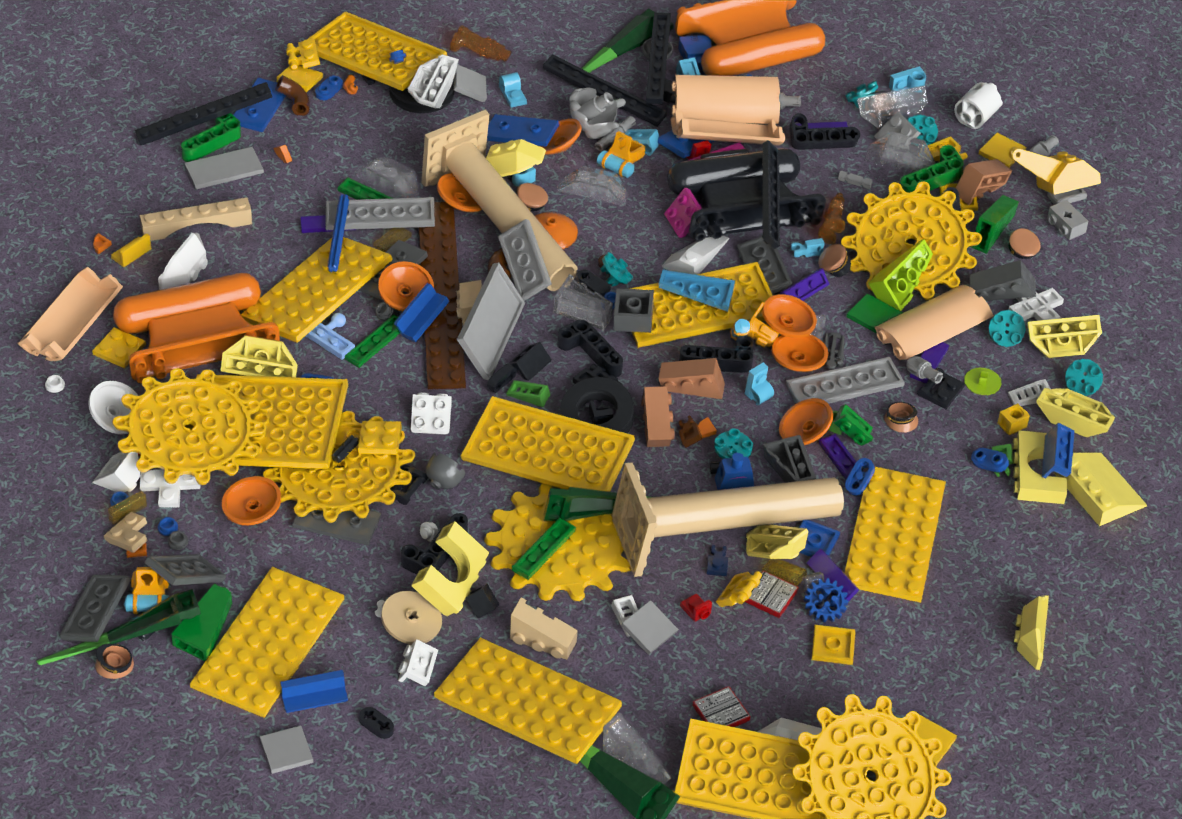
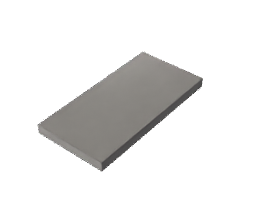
M500 263L492 265L457 338V341L485 380H489L493 375L525 305L524 300Z

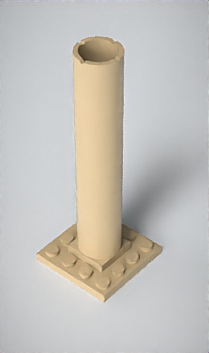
M483 110L425 134L421 183L425 187L436 185L443 175L452 173L501 233L506 232L525 219L529 220L552 283L547 288L550 291H556L560 287L563 288L569 285L576 277L577 266L485 158L489 113Z
M632 462L625 463L611 516L633 575L638 577L642 576L643 570L647 565L646 559L648 554H650L651 541L655 537L837 517L842 513L844 497L838 479L832 477L647 498L645 487L640 482L639 472L635 470Z

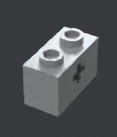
M1067 200L1049 207L1048 222L1054 225L1061 235L1071 240L1086 233L1088 220Z

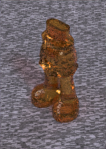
M463 25L459 27L458 32H455L450 44V51L457 52L461 47H466L478 53L481 57L488 59L496 58V61H507L511 55V51L505 49V46L499 44L496 40L490 37L483 38Z
M837 193L832 198L823 215L825 221L819 228L818 238H822L825 244L834 245L837 240L835 233H841L845 229V222L841 218L845 202L842 193Z

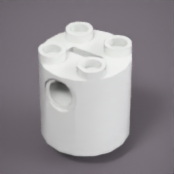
M980 82L975 84L955 104V116L960 123L972 129H978L1002 106L1003 102L995 84Z

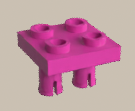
M684 188L664 215L677 236L683 238L689 232L693 213L702 208L691 190Z

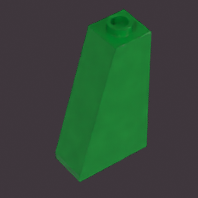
M1002 195L979 217L975 232L981 234L982 241L976 246H971V248L987 254L1015 216L1019 201Z
M213 584L198 602L201 614L196 615L192 619H184L181 622L182 624H179L171 634L174 647L203 661H206L214 650L232 606L231 592L227 588Z

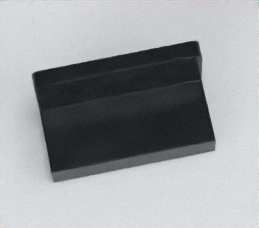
M541 342L527 346L509 364L517 368L524 379L529 381L551 362V358Z

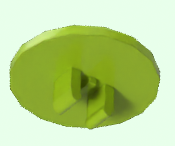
M987 368L971 369L964 377L967 388L979 395L995 394L1002 385L999 375Z

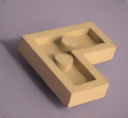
M130 512L104 535L105 540L110 544L134 553L147 542L146 535L138 532L147 524L146 518Z

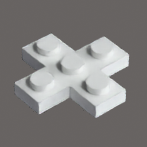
M1051 288L1039 294L1036 292V297L1016 298L1019 302L1009 306L1008 309L1020 314L1024 321L1032 317L1037 321L1060 319V316L1053 308L1062 305L1064 299Z
M163 469L149 470L145 473L141 472V492L159 491V507H180L181 490L200 489L201 486L197 483L194 476L188 474L181 475L176 483L169 484L164 479L165 471Z

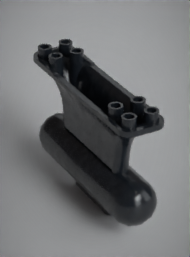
M748 149L707 153L701 155V159L680 161L672 165L667 174L670 190L678 196L684 188H688L693 195H703L705 201V209L697 210L691 217L689 227L691 238L702 241L708 237L718 239L725 234L763 229V151L750 152ZM778 149L780 227L794 225L802 227L805 223L812 222L813 225L820 224L825 209V197L822 194L800 196L786 187L784 183H789L798 176L800 160L791 149Z

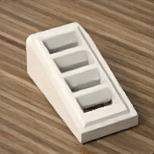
M1046 379L1009 391L1008 395L1013 405L1018 403L1020 406L1036 404L1043 389L1051 388Z
M632 595L615 599L611 604L620 625L630 617H625V614H634L638 611ZM629 607V609L623 611L621 608ZM624 630L626 636L630 637V635Z

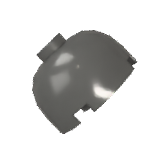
M436 452L430 457L425 470L427 478L430 480L429 484L437 490L440 488L453 489L457 487L466 473L463 468L461 471L457 468V462L441 453L436 456Z

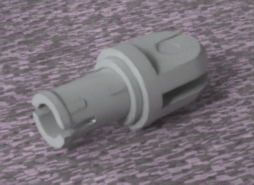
M780 92V110H783L785 106L800 107L801 96H786L784 92Z
M1051 135L1046 141H1039L1029 151L1049 156L1051 149L1059 143V140L1056 136Z
M918 356L908 359L906 365L907 370L920 379L928 378L936 384L941 382L943 373L933 369L930 362Z

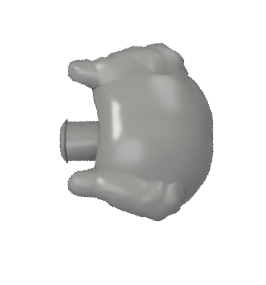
M590 87L575 89L569 97L571 117L580 122L582 126L581 131L592 140L599 139L619 127L615 120L617 109L626 104L623 98L614 100L608 92L599 97L596 95V89Z

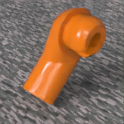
M348 75L343 83L344 90L350 95L356 94L358 86H354L356 79L353 75Z

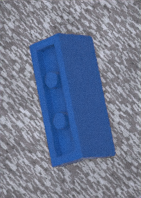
M427 283L394 324L403 337L416 342L450 301L446 296L436 293L432 285Z
M1057 423L1045 435L1042 477L1045 479L1053 471L1065 477L1071 474L1074 430L1060 423Z
M343 670L280 682L286 713L348 701Z

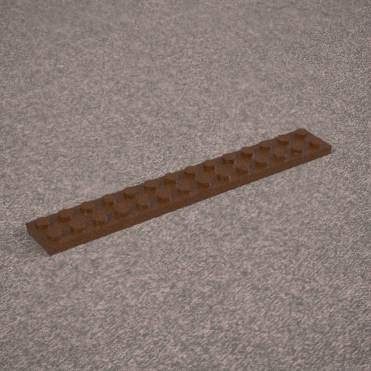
M434 202L435 227H419L420 249L427 251L428 257L421 262V266L431 275L436 293L446 296L450 302L425 331L428 389L466 388L464 350L457 341L462 330L461 318L458 319L457 316L459 275L454 208L446 202Z

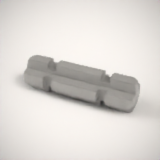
M840 171L838 175V180L842 182L847 181V183L856 186L862 185L863 188L870 189L872 186V179L870 178L863 179V176L852 173L847 174L848 172Z

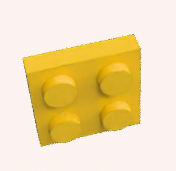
M114 327L92 352L93 355L125 368L129 364L130 355L142 350L146 345V341Z
M362 421L358 453L398 455L402 429L401 421Z

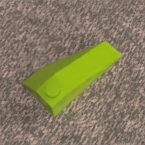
M925 239L920 240L890 263L868 283L877 299L899 311L911 301L913 297L912 292L920 282L918 279L921 273L926 270L933 255Z

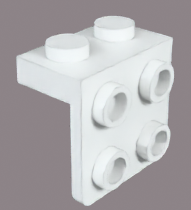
M428 393L413 394L411 431L413 433L448 434L450 431L452 397L448 396V394H437V396L429 395Z

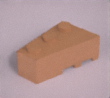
M998 159L966 165L963 175L956 186L959 198L968 205L971 204L975 196L980 199L984 196L983 193L987 191L991 193L1005 185L1012 170Z
M716 358L661 363L659 382L661 387L667 386L668 392L722 399L725 382Z
M667 386L644 387L641 406H644L643 420H645L644 429L647 447L670 446L671 440H674V428L670 427V422H673V412L669 411L671 393H668Z

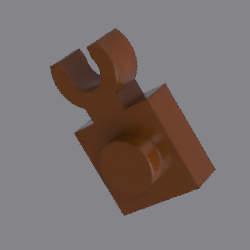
M690 415L686 423L679 420L678 423L682 428L679 430V434L685 448L702 440L700 429Z

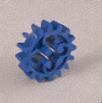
M829 578L826 579L825 583L818 579L817 585L812 582L810 585L811 589L807 588L805 592L807 595L803 601L808 603L804 607L805 609L810 608L808 615L815 614L816 621L822 618V621L825 623L829 618L831 622H834L835 617L840 619L841 613H845L847 609L845 606H847L849 601L844 598L848 594L847 592H841L843 585L837 587L836 580L831 584ZM816 591H821L822 594L818 595ZM831 592L836 593L837 596L833 595L829 602L826 601L821 609L816 608V606L821 604L822 600L828 599ZM834 606L836 610L833 611L830 609V607Z

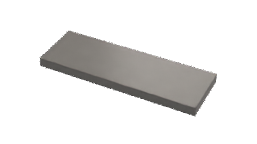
M434 197L349 200L344 230L435 227ZM338 200L326 201V230H334Z
M890 357L786 380V385L796 404L811 398L822 399L829 404L902 387L905 384Z

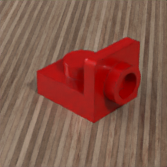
M708 140L693 144L691 155L687 158L690 160L710 153L712 144Z
M696 593L680 602V607L696 622L699 619L704 620L710 615L712 602L710 600L704 602Z

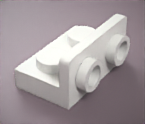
M417 639L411 646L407 645L403 653L405 659L398 669L400 673L398 681L403 682L406 678H409L426 686L429 683L438 650Z

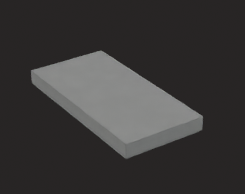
M253 147L185 163L186 171L195 190L264 173V169Z
M523 220L498 236L516 290L524 301L552 285L529 220Z

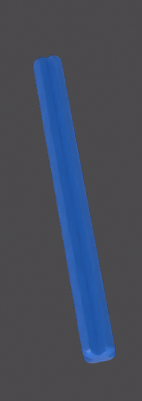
M341 194L338 199L327 266L330 272H336L339 266L349 204L348 195Z

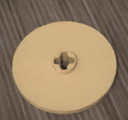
M402 591L395 593L385 601L382 607L381 620L383 626L392 637L403 643L412 645L416 639L427 643L436 637L441 629V612L418 592Z

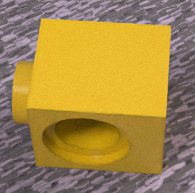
M1017 403L1000 411L997 424L1008 435H1011L1027 427L1030 415Z

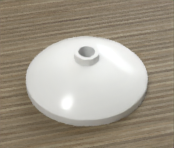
M106 381L98 384L90 393L88 406L93 419L103 429L115 434H128L126 431L117 430L113 425V419L117 416H126L131 412L130 409L122 404V396L125 394L138 396V394L129 386L117 381Z

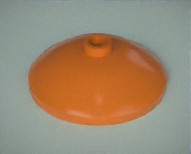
M576 119L558 121L559 127L547 147L540 146L546 150L545 155L558 154L570 148L580 136L582 130L580 122Z
M452 173L445 174L439 179L437 190L441 198L448 205L463 212H478L482 210Z
M545 212L535 215L562 249L568 248L576 241L578 229L569 217L556 212Z
M403 261L391 264L384 269L379 278L378 290L381 298L387 305L396 310L404 311L427 283L431 284L434 288V282L425 268L413 262Z
M786 294L774 295L765 301L762 308V314L766 323L783 336L791 338L805 337L815 329L817 319L814 311L807 303L797 297Z
M810 334L800 338L781 335L773 342L772 355L780 365L789 370L810 372L822 367L826 363L828 349L820 339Z
M811 398L803 400L792 406L782 417L779 424L780 436L782 439L801 435L804 445L811 444L828 431L833 421V410L822 399Z
M260 476L247 477L235 482L226 490L222 498V509L225 516L233 523L239 525L259 524L268 520L277 512L281 504V492L278 485L268 478Z

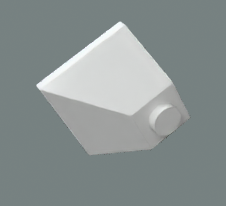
M120 452L113 455L94 479L93 483L115 492H131L137 486L136 482L141 476L140 471L136 467L138 453Z

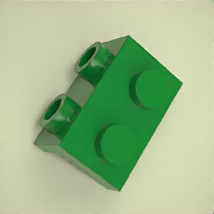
M842 405L833 423L858 445L863 446L871 442L873 436L870 433L873 427L848 405Z

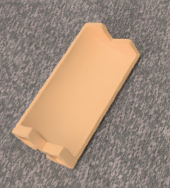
M675 75V81H672V92H675L676 97L675 105H672V115H674L675 111H681L683 119L768 124L772 119L775 120V124H779L780 88L778 77Z
M675 111L671 118L672 131L674 135H677L676 138L762 145L769 140L776 146L783 144L785 140L782 127H777L775 120L772 119L768 125L683 119L681 111Z
M89 267L84 268L77 273L18 342V345L35 356L39 354L46 356L48 361L62 360L123 286L111 274L100 279Z
M960 285L876 326L875 329L877 338L883 344L891 343L894 355L899 360H905L993 317V313L982 296L978 297L975 294L976 290L966 285Z

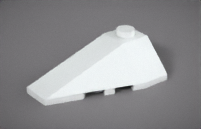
M722 235L718 239L708 237L702 241H695L672 254L662 267L674 272L700 274L727 243L729 238Z

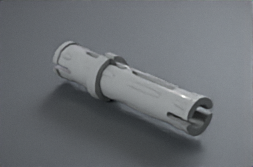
M628 116L623 122L618 123V128L613 129L595 143V149L600 152L604 151L614 142L617 131L625 134L627 130L636 125V120L632 116Z

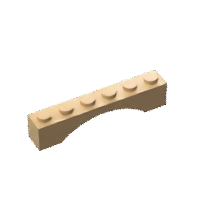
M247 197L140 215L142 235L148 234L150 235V241L165 239L175 231L194 224L219 223L230 227L252 224V214Z

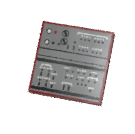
M762 571L760 584L757 588H753L750 598L744 602L780 618L797 594L799 587L766 571Z
M729 686L693 701L692 705L705 722L737 727L750 721L751 717Z

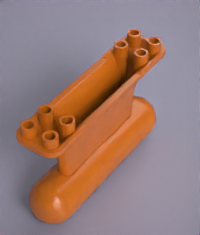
M722 0L703 5L696 3L693 7H680L677 10L675 32L679 36L701 33L709 37L716 44V46L705 50L701 58L703 72L708 76H736L811 57L822 51L826 41L824 31L815 23L790 26L786 10L793 8L797 0Z
M236 273L129 296L118 301L114 307L113 319L119 330L129 334L149 331L150 334L148 349L136 351L129 357L132 379L142 384V380L146 377L156 376L157 379H164L175 368L186 369L222 361L223 352L246 335L280 341L279 328L276 323L267 322L252 325L239 313V311L255 306L260 299L261 289L256 278L249 273Z

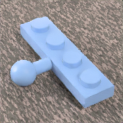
M342 313L333 314L331 322L326 326L320 323L306 335L307 338L341 360L355 347V344L333 331L335 327L344 326L346 318Z

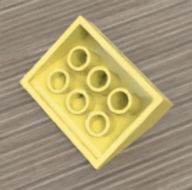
M1073 453L1071 474L1068 477L1054 471L1057 477L1067 478V489L1099 526L1147 506L1102 453Z

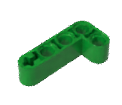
M231 113L216 118L215 126L182 142L181 152L183 161L191 162L198 160L238 140L241 137L240 121Z
M945 145L940 149L939 163L901 178L900 184L905 192H913L919 182L925 181L930 185L931 191L957 181L963 175V159L953 146Z

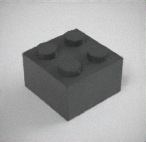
M616 288L614 331L651 333L654 290Z

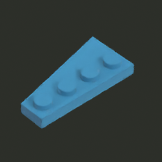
M662 270L659 281V288L727 312L735 287L734 280Z

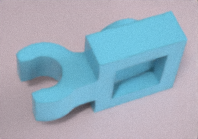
M822 238L807 240L805 245L797 242L791 244V250H794V257L805 255V257L819 256L824 249Z

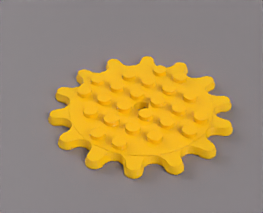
M925 181L919 182L915 191L910 193L905 192L901 184L893 182L889 185L888 197L883 199L868 193L864 196V203L868 207L867 212L863 214L852 212L847 215V222L856 228V233L841 239V245L845 249H852L857 252V256L851 260L850 271L869 272L870 278L867 280L866 286L872 291L868 283L881 270L914 246L913 244L906 243L908 239L916 240L915 244L925 239L933 255L926 270L921 273L918 279L920 282L914 290L919 291L925 300H931L935 295V285L945 284L951 289L956 288L960 285V279L955 273L956 270L959 268L973 269L977 265L976 258L967 253L968 247L976 246L982 241L980 233L970 232L966 229V224L974 218V212L970 209L956 211L952 207L956 199V195L952 191H946L939 197L932 196L930 194V185Z
M175 368L170 372V380L165 383L158 382L153 377H146L142 380V386L146 390L143 395L125 394L121 398L122 404L130 409L131 412L126 416H117L113 419V425L117 430L129 433L127 438L118 442V448L122 453L136 452L141 455L140 459L136 462V467L140 472L145 473L152 468L163 469L165 471L164 479L169 484L176 483L181 475L188 474L194 476L198 484L206 485L210 480V472L214 470H221L229 476H234L239 470V465L235 462V458L240 456L254 458L259 453L258 446L251 443L249 438L263 435L267 429L265 423L254 421L250 418L251 414L259 410L260 402L256 399L241 400L237 396L242 389V384L239 381L233 380L226 385H218L214 381L215 373L212 370H204L198 378L190 379L186 377L182 369ZM193 425L194 427L192 428V430H190V428H186L185 426Z
M345 411L341 415L333 453L351 435L358 438L359 445L362 423L355 420V414L352 411ZM374 416L368 421H383V418ZM402 430L399 444L405 438V433ZM357 445L340 463L333 461L331 458L329 469L274 467L265 470L263 476L282 484L279 488L282 497L281 503L287 500L297 501L294 512L299 517H304L311 511L320 510L323 511V517L328 523L335 522L338 515L343 511H352L358 518H365L369 513V504L373 502H382L386 505L393 504L396 496L390 488L394 485H408L411 482V473L402 470L400 467L413 462L415 452L410 449H398V455L359 454Z
M542 483L539 487V495L535 497H528L522 492H515L511 497L515 509L511 511L497 509L492 513V520L502 527L500 531L489 532L484 537L486 545L496 546L501 550V553L491 560L490 564L493 569L509 568L512 570V566L556 522L544 521L543 515L550 488H553L551 485ZM612 514L567 521L576 527L575 532L529 580L514 572V576L510 580V586L514 589H521L527 584H535L539 588V598L544 601L552 599L554 593L558 590H565L569 593L572 600L581 601L585 597L584 589L588 585H595L603 591L611 590L613 583L608 577L609 573L614 570L629 572L631 570L628 560L621 556L624 549L613 523Z
M850 694L844 700L845 712L843 715H835L830 709L822 707L816 714L822 727L821 732L817 735L803 732L798 736V744L808 752L809 761L806 764L794 766L792 775L796 780L805 781L810 786V795L801 802V809L805 813L821 812L826 819H924L928 815L936 818L945 816L946 807L936 799L935 790L939 786L950 784L951 775L948 771L937 769L934 766L933 756L941 751L942 743L938 738L933 737L925 740L919 737L917 728L921 722V717L917 712L910 711L905 717L897 718L892 713V702L887 696H880L876 701L875 707L868 710L861 705L856 695ZM868 770L875 773L876 779L874 782L866 777Z

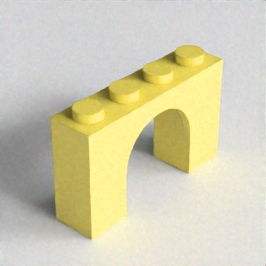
M1019 430L1017 438L1013 439V449L1016 450L1013 455V464L1017 466L1014 467L1013 478H1017V481L1014 482V493H1017V500L1064 504L1067 495V478L1048 476L1045 479L1028 465L1032 460L1043 459L1045 435L1047 433Z
M456 522L443 527L435 541L455 561L458 570L456 583L446 579L430 565L418 572L411 585L445 616L453 613L457 614L463 608L462 603L470 594V588L478 579V573L486 564L485 559L489 554L482 545Z

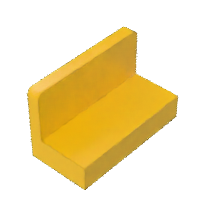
M150 235L138 236L111 254V259L122 267L132 263L151 250Z

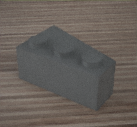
M1021 260L970 274V287L976 290L975 294L978 297L982 296L985 301L1036 297L1035 278Z
M801 435L763 444L764 458L785 483L816 479Z

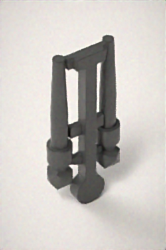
M831 332L825 334L824 344L828 349V353H831V356L827 358L829 361L825 363L828 369L843 366L845 336L840 335V333ZM828 337H833L831 349H828ZM837 338L841 339L839 350H835Z

